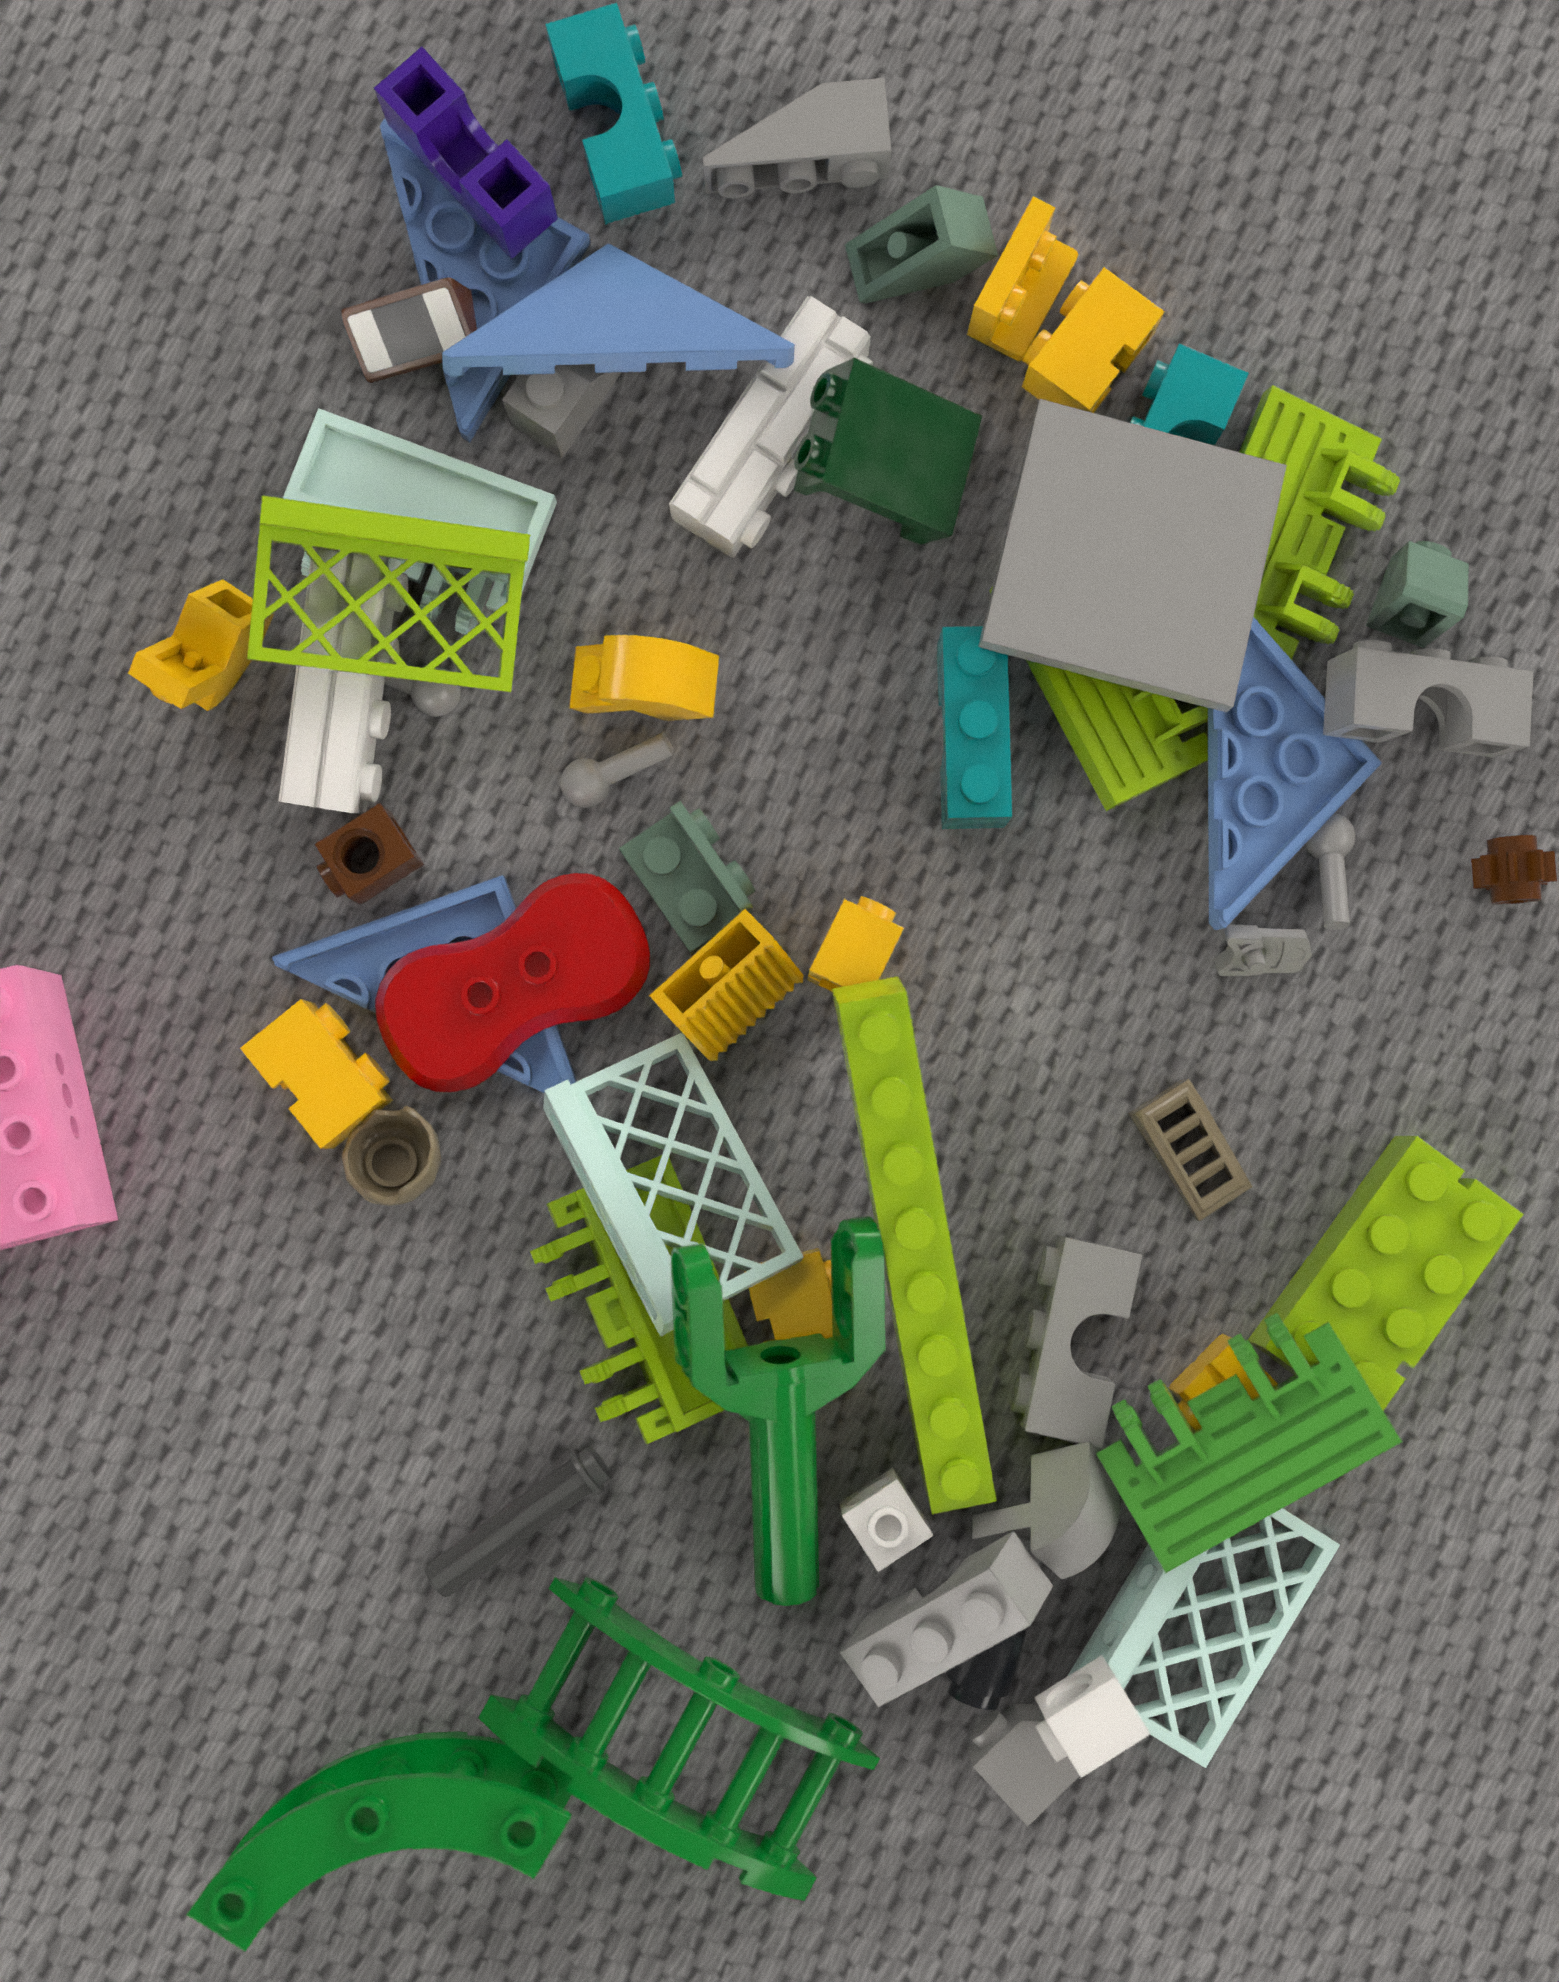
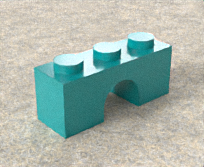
M617 2L545 24L551 55L569 111L588 105H604L620 115L617 123L607 132L582 140L588 172L605 224L674 204L673 180L682 177V170L673 140L661 141L656 122L664 120L654 82L643 84L639 73L638 65L645 64L646 60L636 25L624 26Z
M1179 343L1169 364L1157 360L1142 393L1143 397L1152 400L1145 419L1142 420L1133 416L1130 423L1215 446L1226 428L1249 373Z
M983 626L942 627L937 642L938 706H942L943 758L940 766L942 829L1005 828L1012 818L1008 655L978 647Z

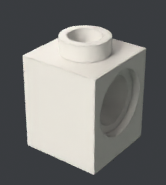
M894 1468L886 1471L839 1502L842 1517L878 1572L934 1536L928 1521Z
M1102 1655L1034 1697L1045 1720L1035 1725L1043 1742L1056 1763L1068 1756L1081 1778L1150 1735V1732Z

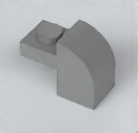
M1084 1442L1031 1455V1502L973 1515L972 1540L981 1548H985L1014 1531L1034 1560L1040 1559L1061 1579L1076 1575L1088 1568L1104 1553L1115 1534L1120 1514L1119 1492L1096 1454L1098 1450L1090 1442Z

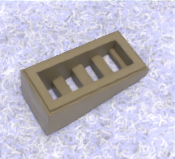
M1189 1078L1179 1080L1128 1113L1197 1221L1204 1219L1253 1187ZM1183 1106L1189 1116L1162 1132L1157 1122ZM1197 1127L1202 1137L1175 1154L1170 1143ZM1210 1148L1216 1158L1190 1175H1187L1182 1165ZM1224 1169L1230 1180L1201 1198L1195 1187Z

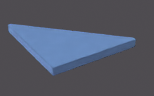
M384 118L380 125V130L388 154L420 283L423 285L450 277L470 289L477 329L579 263L591 243L589 234L559 217L558 220L511 260L390 128ZM503 366L472 367L464 372L463 376H450L444 372L460 435L468 442L472 440L510 375L503 374Z
M608 243L442 352L443 372L450 376H463V373L472 367L503 366L504 375L554 374L555 365L595 364V373L645 372L646 363L686 362V371L737 369V361L765 360L774 365L775 368H787L794 363L795 344Z
M1254 617L1234 707L1227 713L1208 708L1209 924L1214 930L1226 928L1382 763L1362 740L1323 735L1324 696Z
M502 875L275 955L272 958L275 966L375 1013V998L379 984L388 970L398 960L408 953L427 946L457 943L479 937L503 923L514 912L516 906L507 880ZM557 1025L544 1029L524 1041L497 1070L543 1093L544 1090L566 1080H569L570 1084L577 1082Z

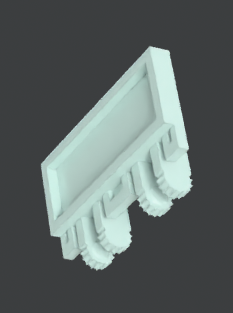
M319 408L283 496V499L530 534L528 561L525 562L522 591L557 504L554 494ZM304 552L301 572L302 575L309 576L311 558ZM416 562L403 573L407 574L408 580L420 584L428 564ZM434 566L420 601V609H423L450 587ZM447 567V569L453 576L455 572L460 573L462 575H466L468 572L471 571L468 569ZM481 571L470 580L466 593L481 612L493 581L495 583L486 603L487 609L496 611L506 603L508 575ZM445 600L426 615L432 623H434V620L436 621V618L441 613ZM462 602L455 617V631L465 635L476 626L478 621Z

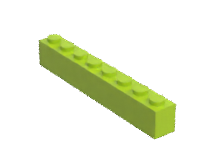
M898 976L834 988L832 993L874 1221L878 1226L883 1242L884 1275L920 1471L931 1513L936 1514L997 1502L907 991Z

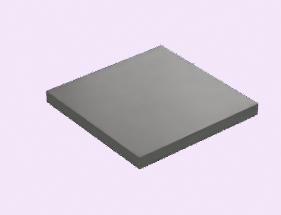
M1040 399L1035 408L978 647L1227 713L1234 707L1287 465Z

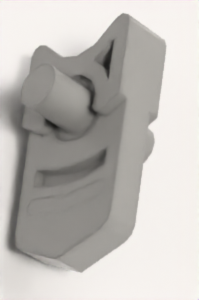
M1228 925L1223 929L1228 947L1217 955L1214 961L1220 976L1296 973L1312 957L1305 930L1258 928L1257 925Z

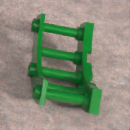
M554 1577L549 1590L574 1610L529 1695L522 1694L518 1700L491 1694L478 1718L499 1739L534 1768L540 1765L544 1757L572 1778L566 1789L567 1792L632 1833L706 1870L709 1869L714 1858L743 1869L738 1878L741 1884L782 1897L805 1901L817 1876L797 1859L800 1850L796 1845L841 1761L874 1770L880 1758L860 1742L863 1732L852 1722L837 1714L828 1713L826 1719L770 1698L738 1682L739 1674L730 1666L715 1658L705 1656L703 1661L696 1659L652 1631L616 1604L619 1598L618 1594L605 1584L588 1577L584 1578L582 1584ZM596 1627L629 1651L582 1737H573L553 1720L555 1712L552 1706ZM652 1665L694 1692L649 1776H641L637 1780L608 1762L609 1755L605 1750ZM717 1705H720L760 1726L716 1810H709L704 1815L674 1800L675 1795L671 1790ZM786 1738L816 1751L774 1831H766L762 1836L742 1830L738 1825L784 1739Z
M468 1732L419 1733L388 1739L357 1749L324 1765L315 1774L296 1785L287 1794L285 1793L273 1803L248 1830L224 1866L210 1880L186 1915L246 1952L265 1924L283 1905L305 1887L322 1876L351 1862L376 1854L404 1849L433 1848L466 1852L508 1865L535 1879L571 1818L572 1813L564 1810V1807L572 1796L566 1791L572 1778L544 1757L540 1765L534 1768L502 1740L491 1737L467 1735Z

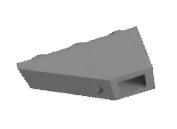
M885 78L821 83L703 157L705 193L718 192L719 195L725 198H742L752 194L755 189L780 187L784 192L802 193L813 189L816 184L842 182L844 186L850 188H863L874 184L878 179L888 178L891 141Z

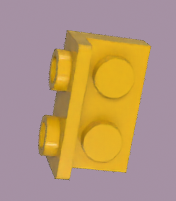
M1034 196L974 304L967 332L968 336L1016 361H1022L1078 258L1077 250L1056 240L1057 236L1049 232L1055 207Z

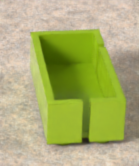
M1394 1136L1248 1340L1295 1375L1296 1373L1285 1354L1275 1346L1267 1333V1325L1264 1319L1278 1313L1310 1366L1318 1362V1359L1303 1335L1329 1322L1384 1411L1406 1380V1378L1396 1372L1399 1365L1403 1364L1412 1368L1416 1366L1524 1214L1477 1179L1460 1178L1465 1171L1420 1137Z

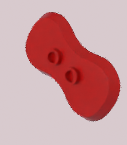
M571 873L554 877L529 893L514 912L493 930L471 940L417 949L398 960L382 979L375 998V1013L381 1036L399 1068L420 1087L434 1092L451 1093L467 1090L479 1085L492 1076L524 1041L538 1032L557 1024L605 1017L626 1006L639 993L647 980L650 969V949L647 937L629 901L606 879L588 873Z

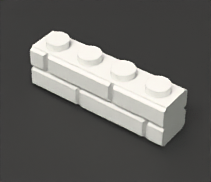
M812 296L806 297L780 336L795 344L794 363L787 368H775L774 365L764 360L669 503L671 518L675 522L733 558L743 544L753 548L758 543L771 520V515L767 514L765 510L777 492L787 497L794 489L798 470L794 466L795 455L800 442L809 431L814 409L810 406V397L817 379L826 370L854 357L873 366V361L867 358L871 339L868 332L844 316H838L833 309Z
M313 548L324 562H327L339 552ZM350 553L330 569L354 600H357L385 578L367 555ZM380 557L391 572L401 564L396 559ZM312 560L310 561L309 575L318 569ZM402 573L397 577V580L408 592L407 574ZM324 575L307 587L304 612L318 629L348 607V604ZM389 583L360 607L386 638L391 634L394 611L402 612L405 602ZM354 612L323 635L340 657L359 659L378 644ZM303 622L300 643L312 635ZM396 638L390 645L399 655V640ZM317 640L302 651L303 653L329 656ZM384 649L368 660L395 664ZM296 666L279 802L349 813H365L368 802L375 803L377 801L382 783L381 765L373 764L376 739H385L391 717L390 703L382 701L385 677Z

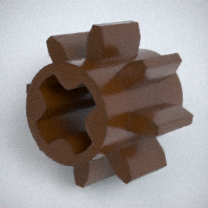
M1516 835L1489 839L1486 841L1487 855H1480V858L1471 859L1473 889L1486 888V890H1490L1491 904L1493 905L1542 900L1541 885L1557 882L1555 851L1543 852V849H1538L1537 836Z

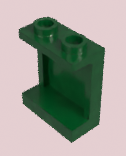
M855 357L822 373L817 379L810 397V406L814 409L809 431L800 442L795 455L794 466L798 470L794 491L805 496L823 491L902 524L899 537L922 545L951 537L982 415Z

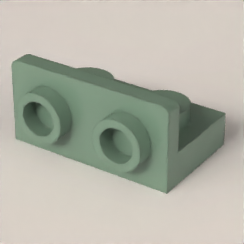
M679 801L670 807L671 813L621 846L619 850L687 950L692 954L704 946L743 909H746L751 914L753 906L747 897L756 892V890L735 860L725 866L711 845L720 840L701 809L698 808L689 814L682 802Z

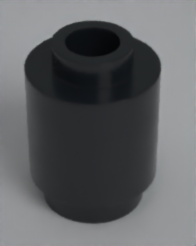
M1024 1629L947 1670L946 1675L951 1680L948 1693L956 1700L971 1707L983 1710H996L1001 1697L1009 1695L1026 1636Z

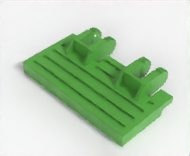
M1278 1313L1264 1319L1267 1325V1333L1275 1346L1283 1351L1296 1373L1274 1387L1259 1364V1356L1250 1341L1244 1339L1241 1333L1227 1340L1259 1395L1251 1399L1237 1374L1187 1401V1404L1201 1425V1428L1196 1431L1192 1430L1162 1379L1148 1385L1151 1393L1150 1398L1155 1408L1164 1416L1178 1440L1158 1452L1144 1430L1143 1422L1135 1408L1130 1406L1125 1399L1112 1406L1117 1420L1141 1462L1135 1463L1122 1439L1098 1451L1096 1454L1165 1573L1402 1442L1329 1322L1303 1335L1318 1359V1362L1310 1366Z

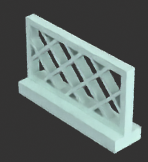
M683 1033L677 1034L573 1084L566 1080L544 1090L543 1109L660 1336L673 1330L671 1256L665 1245L676 1248L699 1244L690 1240L700 1209L737 1220L728 1253L705 1246L711 1260L724 1264L719 1278V1282L722 1285L723 1301L801 1262L804 1258ZM675 1054L677 1055L688 1076L682 1097L645 1085L652 1065ZM642 1070L638 1082L626 1079V1077ZM607 1086L633 1093L634 1095L624 1124L597 1116L588 1095ZM692 1086L702 1103L688 1099ZM641 1096L678 1108L668 1138L631 1127ZM684 1110L711 1119L718 1132L712 1152L675 1141ZM606 1131L620 1135L616 1148L613 1147ZM627 1138L664 1150L654 1181L626 1172L620 1157ZM722 1141L732 1159L718 1155ZM671 1152L707 1164L698 1195L661 1184ZM714 1166L741 1175L748 1188L742 1209L705 1198ZM635 1188L650 1192L645 1206ZM656 1195L694 1206L684 1238L656 1229L650 1218ZM752 1199H754L762 1216L749 1212ZM744 1224L771 1231L782 1254L762 1264L736 1256L735 1253ZM731 1266L746 1271L727 1281Z
M1283 1508L1259 1521L1260 1533L1231 1541L1228 1538L1165 1573L1148 1544L1068 1676L1101 1655L1111 1668L1123 1690L1132 1675L1154 1670L1160 1699L1136 1705L1134 1708L1150 1732V1735L1206 1768L1340 1544ZM1271 1517L1285 1526L1273 1529ZM1303 1536L1315 1544L1302 1568L1282 1573L1277 1542ZM1264 1546L1270 1576L1239 1584L1233 1554ZM1221 1558L1227 1588L1196 1596L1192 1576L1200 1563ZM1291 1585L1286 1593L1285 1587ZM1273 1590L1277 1609L1268 1623L1248 1628L1242 1598ZM1182 1593H1183V1594H1184V1600L1178 1601V1599L1180 1598V1596H1181ZM1230 1602L1236 1632L1205 1640L1199 1610ZM1188 1614L1194 1643L1162 1652L1158 1632L1166 1619ZM1257 1641L1255 1646L1252 1648L1251 1642ZM1239 1646L1243 1666L1233 1679L1214 1684L1208 1654ZM1150 1649L1151 1655L1144 1657L1147 1650ZM1197 1658L1203 1687L1171 1696L1165 1666ZM1223 1697L1220 1704H1218L1217 1698ZM1206 1702L1210 1720L1197 1742L1194 1743L1179 1734L1174 1711ZM1163 1714L1165 1725L1154 1719L1153 1716Z

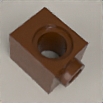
M381 803L315 843V846L325 860L316 867L328 888L337 898L346 893L349 899L360 905L424 865L393 814ZM362 844H377L379 860L376 866L367 873L356 874L351 866L353 852Z

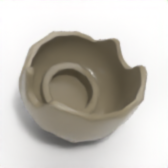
M404 1106L400 1110H373L364 1119L363 1123L358 1125L349 1134L341 1156L346 1180L349 1185L368 1202L385 1206L401 1205L417 1199L434 1184L442 1161L439 1139L435 1130L424 1117L408 1106Z

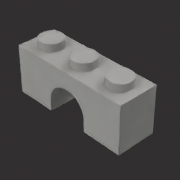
M1365 640L1355 642L1351 650L1327 661L1323 735L1382 743L1413 731L1415 704L1417 699H1420L1432 708L1438 719V750L1486 757L1502 756L1530 747L1534 671L1508 668V660L1499 657H1477L1464 662L1450 660L1451 653L1443 649H1418L1408 654L1393 652L1392 644L1385 641Z
M1057 1235L1055 1248L1045 1246L1037 1278L1038 1284L1046 1286L1042 1310H1031L1024 1337V1347L1033 1349L1028 1375L1023 1373L1017 1374L1011 1397V1411L1020 1413L1018 1424L1024 1431L1076 1443L1090 1442L1094 1447L1102 1448L1115 1383L1105 1376L1078 1369L1071 1355V1338L1076 1327L1083 1320L1093 1315L1109 1314L1129 1319L1142 1254Z
M1013 1531L965 1558L954 1574L927 1596L922 1598L914 1587L866 1615L840 1651V1654L876 1705L880 1707L1029 1627L1053 1585Z

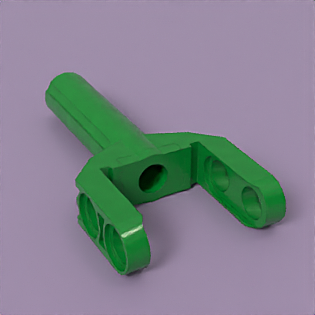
M870 1216L842 1220L831 1238L833 1337L824 1338L818 1333L724 1350L722 1285L714 1275L709 1252L705 1245L700 1243L676 1247L671 1253L675 1361L682 1367L683 1373L690 1378V1383L693 1387L726 1411L738 1413L749 1421L755 1591L762 1600L771 1602L773 1605H799L816 1596L817 1589L820 1588L815 1411L855 1387L885 1351L884 1249L878 1226Z

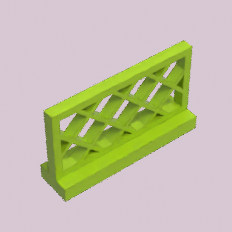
M262 496L247 659L511 692L525 562L528 561L530 534ZM272 542L301 546L318 569L287 591L270 570ZM313 548L339 552L327 562H324ZM350 553L367 555L385 577L357 600L353 599L330 570ZM380 557L404 560L405 562L391 572ZM416 562L432 564L450 586L423 609H420L397 580L398 576ZM447 567L471 571L457 581ZM481 571L508 575L506 603L486 618L462 586ZM324 575L348 604V607L318 629L294 600V597ZM269 580L282 597L266 608ZM390 583L413 612L414 616L385 638L360 606ZM455 593L479 624L450 646L426 615ZM286 603L312 633V635L291 651L262 647L265 619ZM352 612L356 614L378 642L377 645L359 659L340 657L323 636ZM504 614L501 637L491 623ZM418 621L421 622L444 651L423 668L407 666L390 645L392 641ZM482 630H485L501 651L498 677L472 674L455 652ZM317 640L329 656L303 653L302 651ZM384 649L395 664L368 660ZM449 658L459 672L436 670L434 668Z

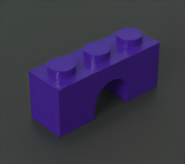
M422 46L374 87L390 128L511 260L558 220L550 185L508 139L499 146L492 140L472 113L464 91Z

